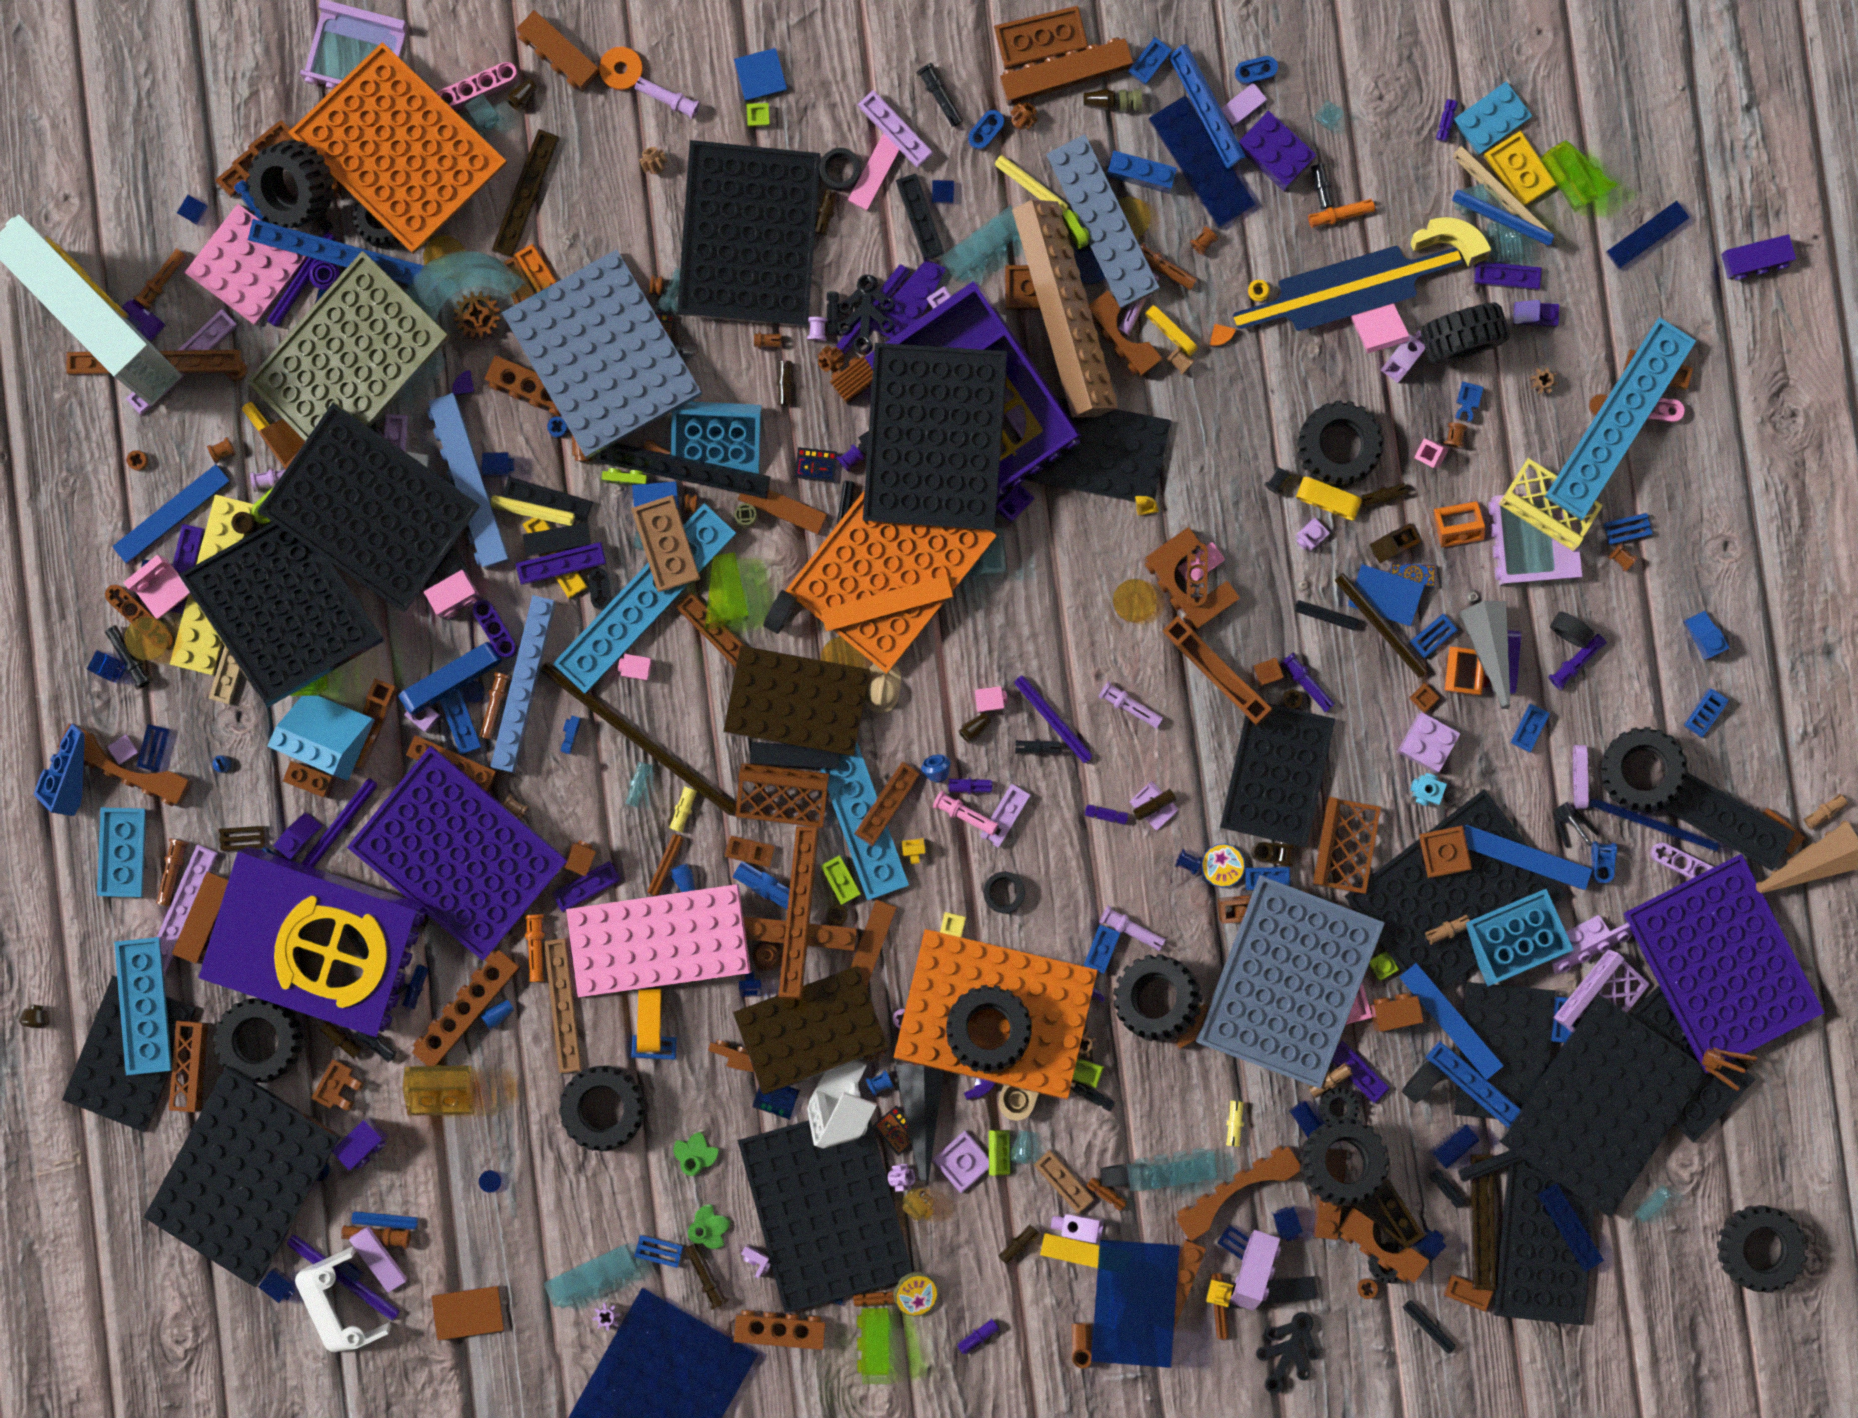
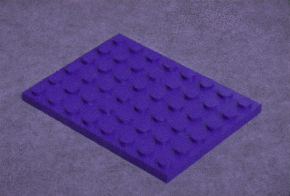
M432 745L347 846L350 851L409 900L424 904L423 911L482 961L487 958L567 862L566 857Z
M1742 854L1622 913L1701 1065L1708 1048L1713 1050L1715 1047L1724 1051L1745 1054L1824 1014L1763 894L1756 891L1757 882ZM1723 1056L1725 1057L1724 1061L1727 1062L1735 1059V1057ZM1702 1065L1705 1073H1708V1071L1705 1070L1706 1066Z

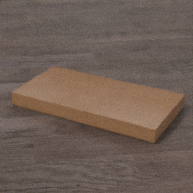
M674 495L631 508L658 593L700 580Z

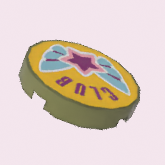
M913 1272L903 1276L898 1281L899 1284L893 1292L894 1302L905 1315L920 1316L930 1311L935 1305L938 1289L931 1277L921 1272Z

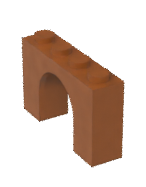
M1187 527L1146 556L1144 566L1151 575L1155 574L1159 579L1157 584L1164 593L1166 591L1172 598L1170 599L1172 606L1177 611L1179 609L1184 614L1183 621L1196 631L1238 601L1240 597L1230 583L1225 581L1207 594V599L1202 606L1193 607L1187 602L1186 594L1178 588L1174 577L1175 568L1187 556L1190 545L1199 542L1191 529ZM1191 596V598H1194V599H1195V602L1198 603L1199 599L1203 598V596H1201V597H1192V596Z

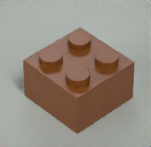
M1411 992L1396 994L1393 1000H1390L1389 997L1373 999L1374 1004H1369L1374 1031L1381 1032L1423 1023L1418 996H1412Z

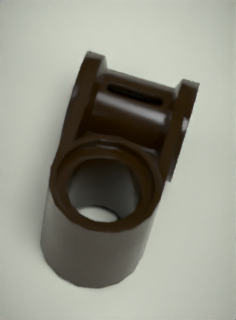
M1259 842L1252 846L1251 856L1257 862L1292 867L1291 855L1295 845ZM1259 846H1264L1267 849L1265 858H1260L1257 855Z

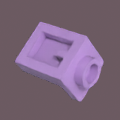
M1314 517L1295 535L1297 538L1296 543L1304 551L1307 549L1310 552L1330 533Z
M746 1244L741 1255L745 1256L743 1260L754 1266L756 1263L760 1264L754 1277L759 1278L760 1274L765 1276L771 1265L767 1262L769 1256Z

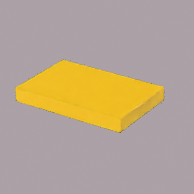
M1521 131L1483 155L1505 189L1523 206H1526L1557 185Z

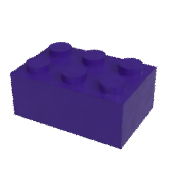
M1269 110L1238 142L1245 156L1283 191L1300 176L1316 157V154Z

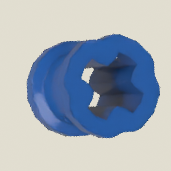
M886 1070L881 1075L872 1079H866L874 1097L877 1096V1093L887 1088H894Z

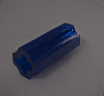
M1305 1100L1289 1110L1307 1138L1322 1125Z

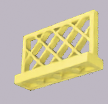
M1527 458L1509 489L1500 500L1499 505L1574 551L1582 542L1584 535L1603 505L1595 500L1592 505L1595 508L1593 513L1584 517L1581 521L1582 531L1580 534L1576 533L1571 529L1570 522L1578 521L1579 519L1576 517L1569 518L1567 511L1562 509L1564 520L1557 521L1553 518L1551 510L1560 509L1561 507L1558 505L1550 507L1548 499L1544 497L1547 492L1543 481L1552 480L1554 482L1557 476ZM1528 466L1536 470L1538 478L1527 480L1525 470ZM1539 482L1542 493L1531 495L1529 483ZM1524 485L1527 496L1520 497L1512 491L1516 486ZM1543 496L1545 508L1539 509L1534 506L1532 498Z

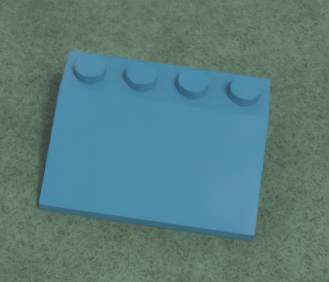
M688 402L672 411L671 455L759 474L762 405Z
M306 691L277 724L267 747L348 781L375 719Z
M1547 889L1466 922L1477 963L1487 986H1491L1574 950Z

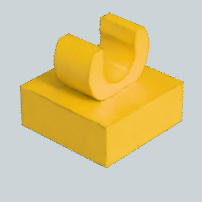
M924 838L902 841L903 856L910 855L911 864L920 863L919 854L925 853Z
M1211 1279L1206 1302L1228 1307L1233 1284Z

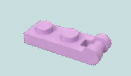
M1011 784L990 820L999 824L998 828L1001 829L999 835L994 834L991 836L982 831L979 837L984 840L987 838L993 842L994 846L999 848L1030 794Z

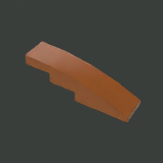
M282 119L252 142L248 146V150L234 160L232 166L215 179L216 183L230 198L237 193L234 186L238 182L244 180L248 184L247 179L250 176L248 171L254 156L258 155V152L264 148L284 140L293 139L288 133L291 129Z

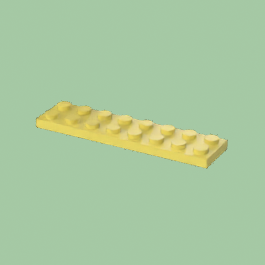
M215 495L197 564L252 534L253 530L244 535L237 533L232 528L231 521L238 512H247L252 516L251 509L254 504ZM189 594L170 665L214 676L223 643Z

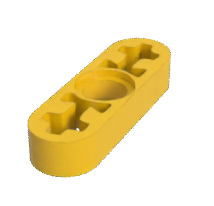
M1152 305L1145 312L1146 317L1177 347L1180 346L1186 355L1191 357L1198 350L1197 345L1157 307Z

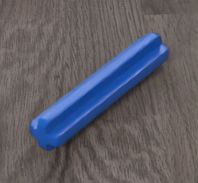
M353 1212L351 1219L353 1224L413 1230L417 1229L418 1218L409 1216Z

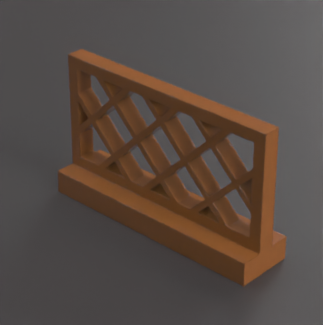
M741 763L735 817L823 828L829 774ZM743 782H753L757 788L749 794L743 788ZM769 784L775 785L779 790L772 796L764 789ZM790 787H795L801 794L792 799L786 790ZM812 790L822 791V797L816 802L808 795ZM759 791L767 798L760 805L752 798ZM781 794L789 801L782 808L774 801ZM802 797H805L811 804L805 810H802L796 804ZM747 800L755 807L750 812L741 811V804ZM768 803H771L777 810L772 815L766 814L762 809ZM792 805L799 814L795 817H788L784 810ZM814 808L820 814L819 820H811L806 813Z
M1328 797L1312 885L1366 894L1381 807ZM1340 806H1350L1355 814L1344 820L1339 813ZM1354 807L1362 808V809L1357 812V810H1356ZM1366 809L1375 811L1374 820L1366 825L1359 814ZM1357 816L1364 827L1353 833L1347 822ZM1339 818L1342 823L1337 826ZM1373 824L1372 832H1371V830L1369 829V826ZM1344 825L1351 836L1340 842L1336 836V830ZM1366 829L1371 839L1369 843L1362 846L1356 835ZM1353 838L1360 849L1349 855L1342 844ZM1334 840H1336L1338 845L1333 848ZM1367 846H1369L1368 853H1367L1366 850L1364 849V848H1366ZM1341 847L1347 858L1337 864L1332 858V852ZM1362 851L1367 857V862L1358 868L1351 857ZM1349 859L1356 871L1346 877L1339 866ZM1332 862L1334 867L1330 869V863ZM1336 868L1343 877V880L1337 884L1327 882L1329 872ZM1363 868H1365V873H1364V875H1363V873L1361 872V870H1362ZM1357 872L1363 879L1362 888L1353 887L1348 881ZM1345 881L1348 886L1340 884Z

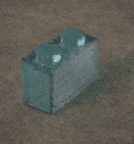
M1490 220V224H1487V233L1489 237H1492L1493 245H1490L1491 258H1495V263L1522 261L1524 259V249L1521 233L1494 220Z

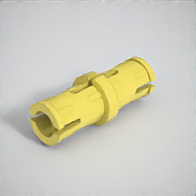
M684 787L679 803L674 808L676 811L669 827L670 829L683 833L689 814L691 815L692 804L698 791Z
M1230 1101V1115L1226 1123L1228 1125L1226 1145L1232 1146V1140L1235 1137L1234 1146L1240 1147L1241 1127H1244V1122H1242L1244 1102L1238 1101V1110L1236 1111V1101Z

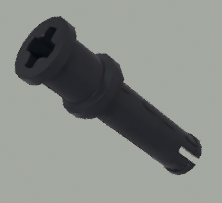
M929 63L916 72L917 76H921L927 86L926 91L933 94L951 127H956L962 123L964 119L944 89V81L935 72L934 64Z
M114 625L108 628L104 633L124 662L125 672L130 674L135 682L134 687L138 690L153 681L152 676H148L143 667L144 663L136 658L118 626Z

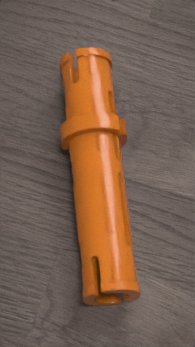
M1370 198L1361 202L1333 209L1329 207L1325 211L1308 214L1309 225L1311 228L1324 224L1333 225L1340 220L1375 212L1374 202Z

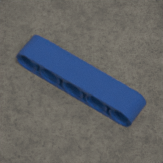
M485 642L408 687L398 697L409 714L415 715L497 667L502 662V659L490 642Z

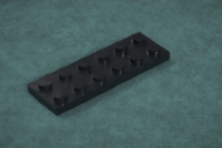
M1688 772L1682 793L1675 799L1673 804L1664 808V811L1770 871L1774 870L1795 834L1792 830Z

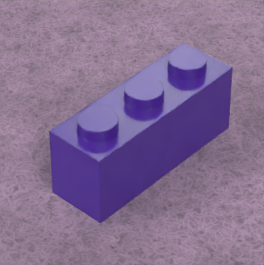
M1789 234L1728 249L1721 254L1727 278H1735V281L1746 279L1748 274L1755 272L1757 276L1770 272L1769 269L1777 267V270L1791 267L1790 264L1796 260Z

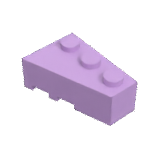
M1257 1230L1252 1232L1242 1259L1239 1276L1235 1280V1290L1229 1303L1254 1311L1262 1300L1266 1301L1269 1293V1288L1266 1285L1268 1279L1272 1280L1275 1272V1267L1272 1266L1273 1261L1278 1259L1281 1251V1246H1278L1280 1238Z

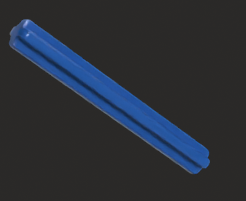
M1456 190L1452 197L1453 202L1547 246H1550L1554 239L1553 233L1461 190Z

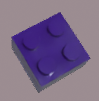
M371 1118L364 1119L334 1148L332 1153L349 1171L355 1168L359 1170L371 1160L369 1156L372 1153L380 1152L387 1145L385 1140L388 1136Z

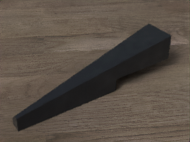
M894 1065V1071L897 1072L899 1081L898 1090L901 1092L904 1104L902 1108L908 1136L914 1150L913 1158L919 1173L918 1181H929L944 1070L923 1065Z

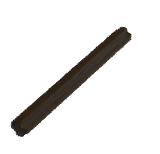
M1344 573L1338 575L1335 578L1338 586L1419 678L1425 675L1427 672L1425 666Z

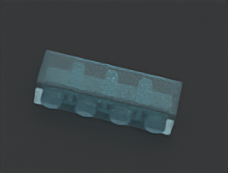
M1011 205L940 257V262L956 282L960 279L964 281L973 274L972 270L977 266L982 268L990 261V256L994 253L997 255L1001 254L1007 249L1009 242L1012 240L1016 242L1020 239Z
M627 1243L553 1277L543 1284L554 1308L560 1305L561 1309L573 1304L572 1299L578 1296L584 1299L594 1294L593 1289L601 1286L603 1290L612 1286L614 1279L621 1277L624 1280L633 1276V1270H636L638 1267Z

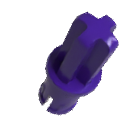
M971 777L969 779L949 778V793L968 792L971 795V792L991 793L993 789L992 780L971 779Z
M991 1318L977 1330L973 1329V1333L959 1342L957 1346L963 1354H967L980 1343L984 1344L987 1338L1000 1329Z

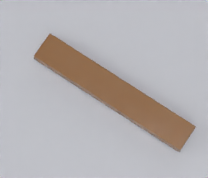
M567 939L544 941L559 1073L582 1071Z

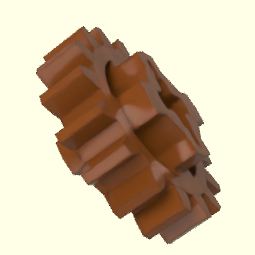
M471 291L469 298L463 295L464 301L456 302L459 309H453V312L458 315L453 318L454 322H460L457 326L458 330L464 329V336L471 333L472 339H475L477 335L484 339V333H488L491 336V329H498L495 322L501 321V318L496 315L501 313V309L494 308L498 304L497 301H491L492 297L490 294L484 297L482 291H479L478 296H475L474 292ZM479 302L486 303L490 308H483ZM470 304L469 309L464 312L465 308ZM476 308H477V310H478V311L480 312V314H481V315H479V319H478V320H479V323H478L477 320L474 318V316H475V314H476V313H475V312H476ZM491 318L490 322L484 326L486 321ZM465 323L474 324L476 329L468 327Z

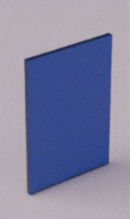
M1100 1239L1091 1362L1172 1368L1180 1245Z

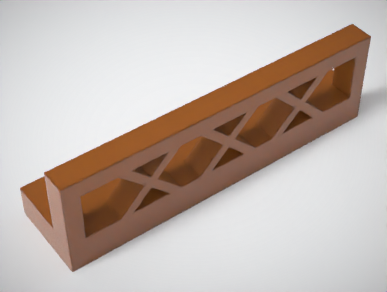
M176 1021L169 1099L170 1111L201 1112L209 1026L207 1022ZM182 1026L193 1027V1035L187 1041L181 1035ZM186 1047L191 1052V1058L184 1064L180 1059V1051ZM184 1069L189 1075V1081L182 1086L178 1081V1074ZM181 1092L187 1097L186 1107L175 1106L176 1096Z

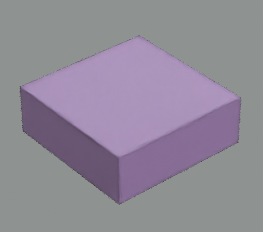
M126 734L107 746L119 765L124 764L139 754Z

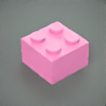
M463 570L424 591L436 615L442 619L446 617L447 620L458 614L457 610L464 606L466 609L474 606L477 599L480 598L470 577Z

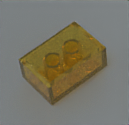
M472 1065L405 1067L402 1089L408 1116L475 1114L476 1088Z

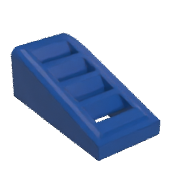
M1712 688L1707 689L1683 726L1702 738L1729 700ZM1709 698H1713L1715 701L1719 703V705L1716 706L1715 704H1713L1711 701H1709ZM1707 705L1709 708L1714 710V712L1710 713L1709 711L1704 709L1703 706ZM1700 712L1708 717V721L1698 716V713ZM1695 719L1696 721L1704 725V727L1701 729L1700 727L1692 723V721Z

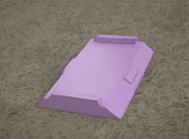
M1151 781L1129 802L1136 808L1149 801L1150 797L1154 798L1163 792ZM1171 803L1160 809L1159 813L1154 812L1145 817V819L1157 831L1179 809Z

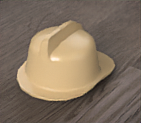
M873 664L869 668L871 672L865 703L874 712L886 713L897 704L901 685V673L896 665L886 674Z
M1004 1085L998 1103L1000 1111L1009 1120H1024L1032 1112L1039 1093Z

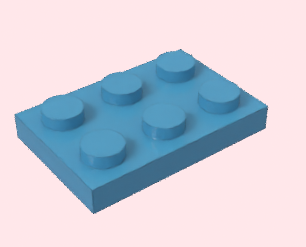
M1506 81L1454 118L1453 122L1479 156L1529 120L1532 115Z

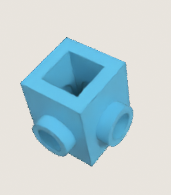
M1426 773L1425 776L1420 775L1418 779L1414 778L1410 791H1413L1411 797L1416 798V803L1424 806H1429V803L1435 806L1440 805L1447 784L1437 781L1438 777L1429 773ZM1426 786L1429 788V793L1425 791Z

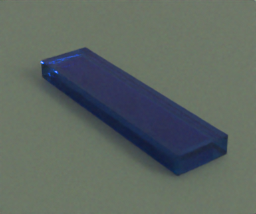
M1676 200L1605 253L1619 270L1690 217Z
M1555 1183L1537 1194L1583 1271L1587 1272L1602 1263L1604 1259L1559 1185Z

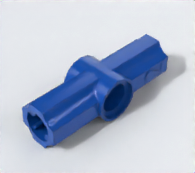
M741 861L733 878L752 888L753 892L765 899H770L779 906L788 909L790 889L780 884L779 880L767 873L760 872L753 866Z

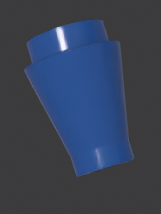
M688 863L671 869V877L681 892L695 891L692 868H689Z
M505 1000L483 1010L484 1013L480 1017L489 1030H491L493 1027L497 1028L514 1011V1008L508 1000Z

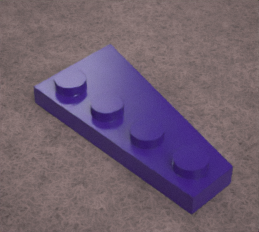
M930 260L924 261L892 297L895 309L890 313L885 312L883 309L880 311L885 318L891 319L894 323L893 331L890 333L883 332L880 324L875 319L871 321L870 329L891 339L921 318L929 304L926 298L935 292L946 268ZM887 303L885 307H890L891 303ZM886 323L884 328L889 327L890 323Z

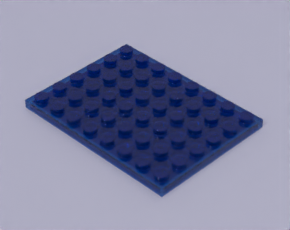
M642 1287L568 1418H722L758 1353L741 1343L734 1342L733 1338Z

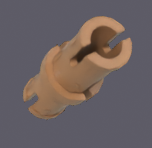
M1838 794L1826 804L1819 805V809L1803 820L1807 827L1813 830L1822 822L1831 820L1834 814L1848 806V802L1841 794Z
M1464 915L1451 922L1446 921L1442 926L1425 932L1429 944L1433 945L1443 939L1454 938L1455 934L1467 930L1466 922L1470 921L1467 919L1468 916Z
M1345 1062L1332 1072L1326 1073L1321 1089L1309 1085V1090L1317 1098L1327 1090L1338 1087L1337 1084L1352 1076L1353 1072Z

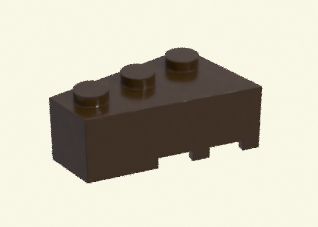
M1385 1178L1383 1179V1186L1375 1192L1374 1196L1361 1203L1354 1204V1206L1407 1248L1425 1237L1389 1179Z

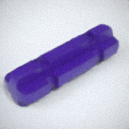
M1452 99L1446 101L1444 107L1446 110L1443 111L1439 125L1440 130L1437 132L1436 140L1447 142L1455 116L1454 112L1458 105L1457 101Z
M1087 805L1085 809V816L1094 818L1095 816L1097 817L1096 819L1110 822L1117 821V823L1123 825L1128 820V813L1125 812L1117 813L1116 810L1103 807L1096 808L1094 805Z

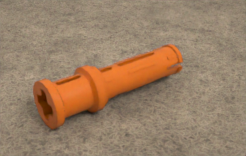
M544 914L524 915L527 924L525 937L528 940L529 982L544 981L542 962V939L545 936V933L542 932V918H544Z

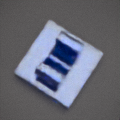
M754 971L745 974L746 981H739L740 997L763 996L761 980H755Z

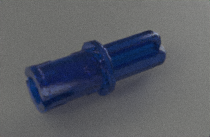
M421 964L416 966L411 982L407 984L409 987L402 1002L403 1006L411 1009L416 1008L421 991H424L423 984L429 970L428 967Z

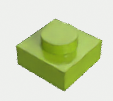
M769 103L747 104L748 127L770 126Z
M1387 951L1371 959L1369 962L1379 981L1399 970Z

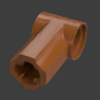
M1071 1323L1072 1361L1076 1367L1084 1369L1092 1363L1091 1323ZM1079 1352H1085L1088 1354V1359L1084 1363H1079L1075 1359L1076 1355Z

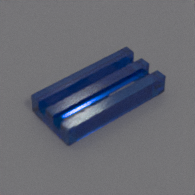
M147 724L136 767L156 772L160 771L170 729ZM152 730H155V734H154L152 746H151V749H150V753H149V757H148V761H147V765H146V764H143V763H144V759H145L147 747H148V744H149L151 732H152ZM163 732L155 765L152 766L159 736Z
M1228 1225L1217 1241V1244L1242 1260L1243 1255L1223 1241L1226 1238L1245 1251L1246 1246L1228 1234L1232 1231L1246 1242L1249 1241V1238L1231 1225Z

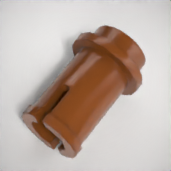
M758 332V334H754V347H758V349H761V347L780 348L781 341L771 340H780L781 335L779 333L761 334V332Z
M648 439L643 449L671 454V451L656 444L654 439L652 441Z

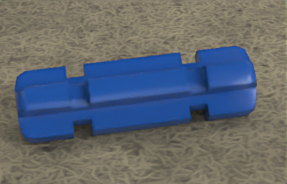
M241 180L234 186V189L238 194L241 193V198L250 210L255 211L254 215L259 220H262L265 217L260 214L261 210L255 207L253 203L255 202L253 196L250 197L249 186L244 180Z

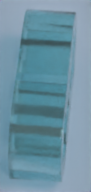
M1661 1185L1638 1207L1634 1215L1642 1223L1645 1222L1666 1202L1672 1193L1664 1185Z

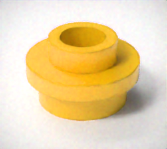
M1258 279L1250 283L1248 295L1252 300L1261 302L1269 296L1270 287L1267 282ZM1255 288H1261L1263 293L1260 295L1256 294Z

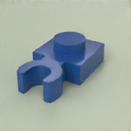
M1464 381L1461 382L1456 404L1462 406L1456 412L1455 419L1458 420L1463 412L1468 415V423L1473 419L1471 408L1478 409L1484 387Z
M571 715L570 719H566L563 731L566 734L561 752L571 754L573 743L582 721L581 718Z

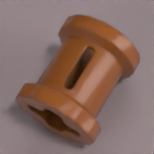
M1205 226L1195 240L1192 239L1189 243L1196 252L1203 256L1206 253L1205 250L1213 242H1216L1218 237L1210 228Z
M1449 422L1448 437L1444 441V445L1462 449L1464 447L1462 443L1464 431L1467 430L1468 426Z
M225 437L224 441L216 445L207 446L215 464L219 463V460L224 457L236 455L228 437Z
M1620 543L1610 553L1608 558L1610 560L1614 559L1622 566V570L1625 572L1638 557L1636 555L1632 556L1623 548L1624 545Z

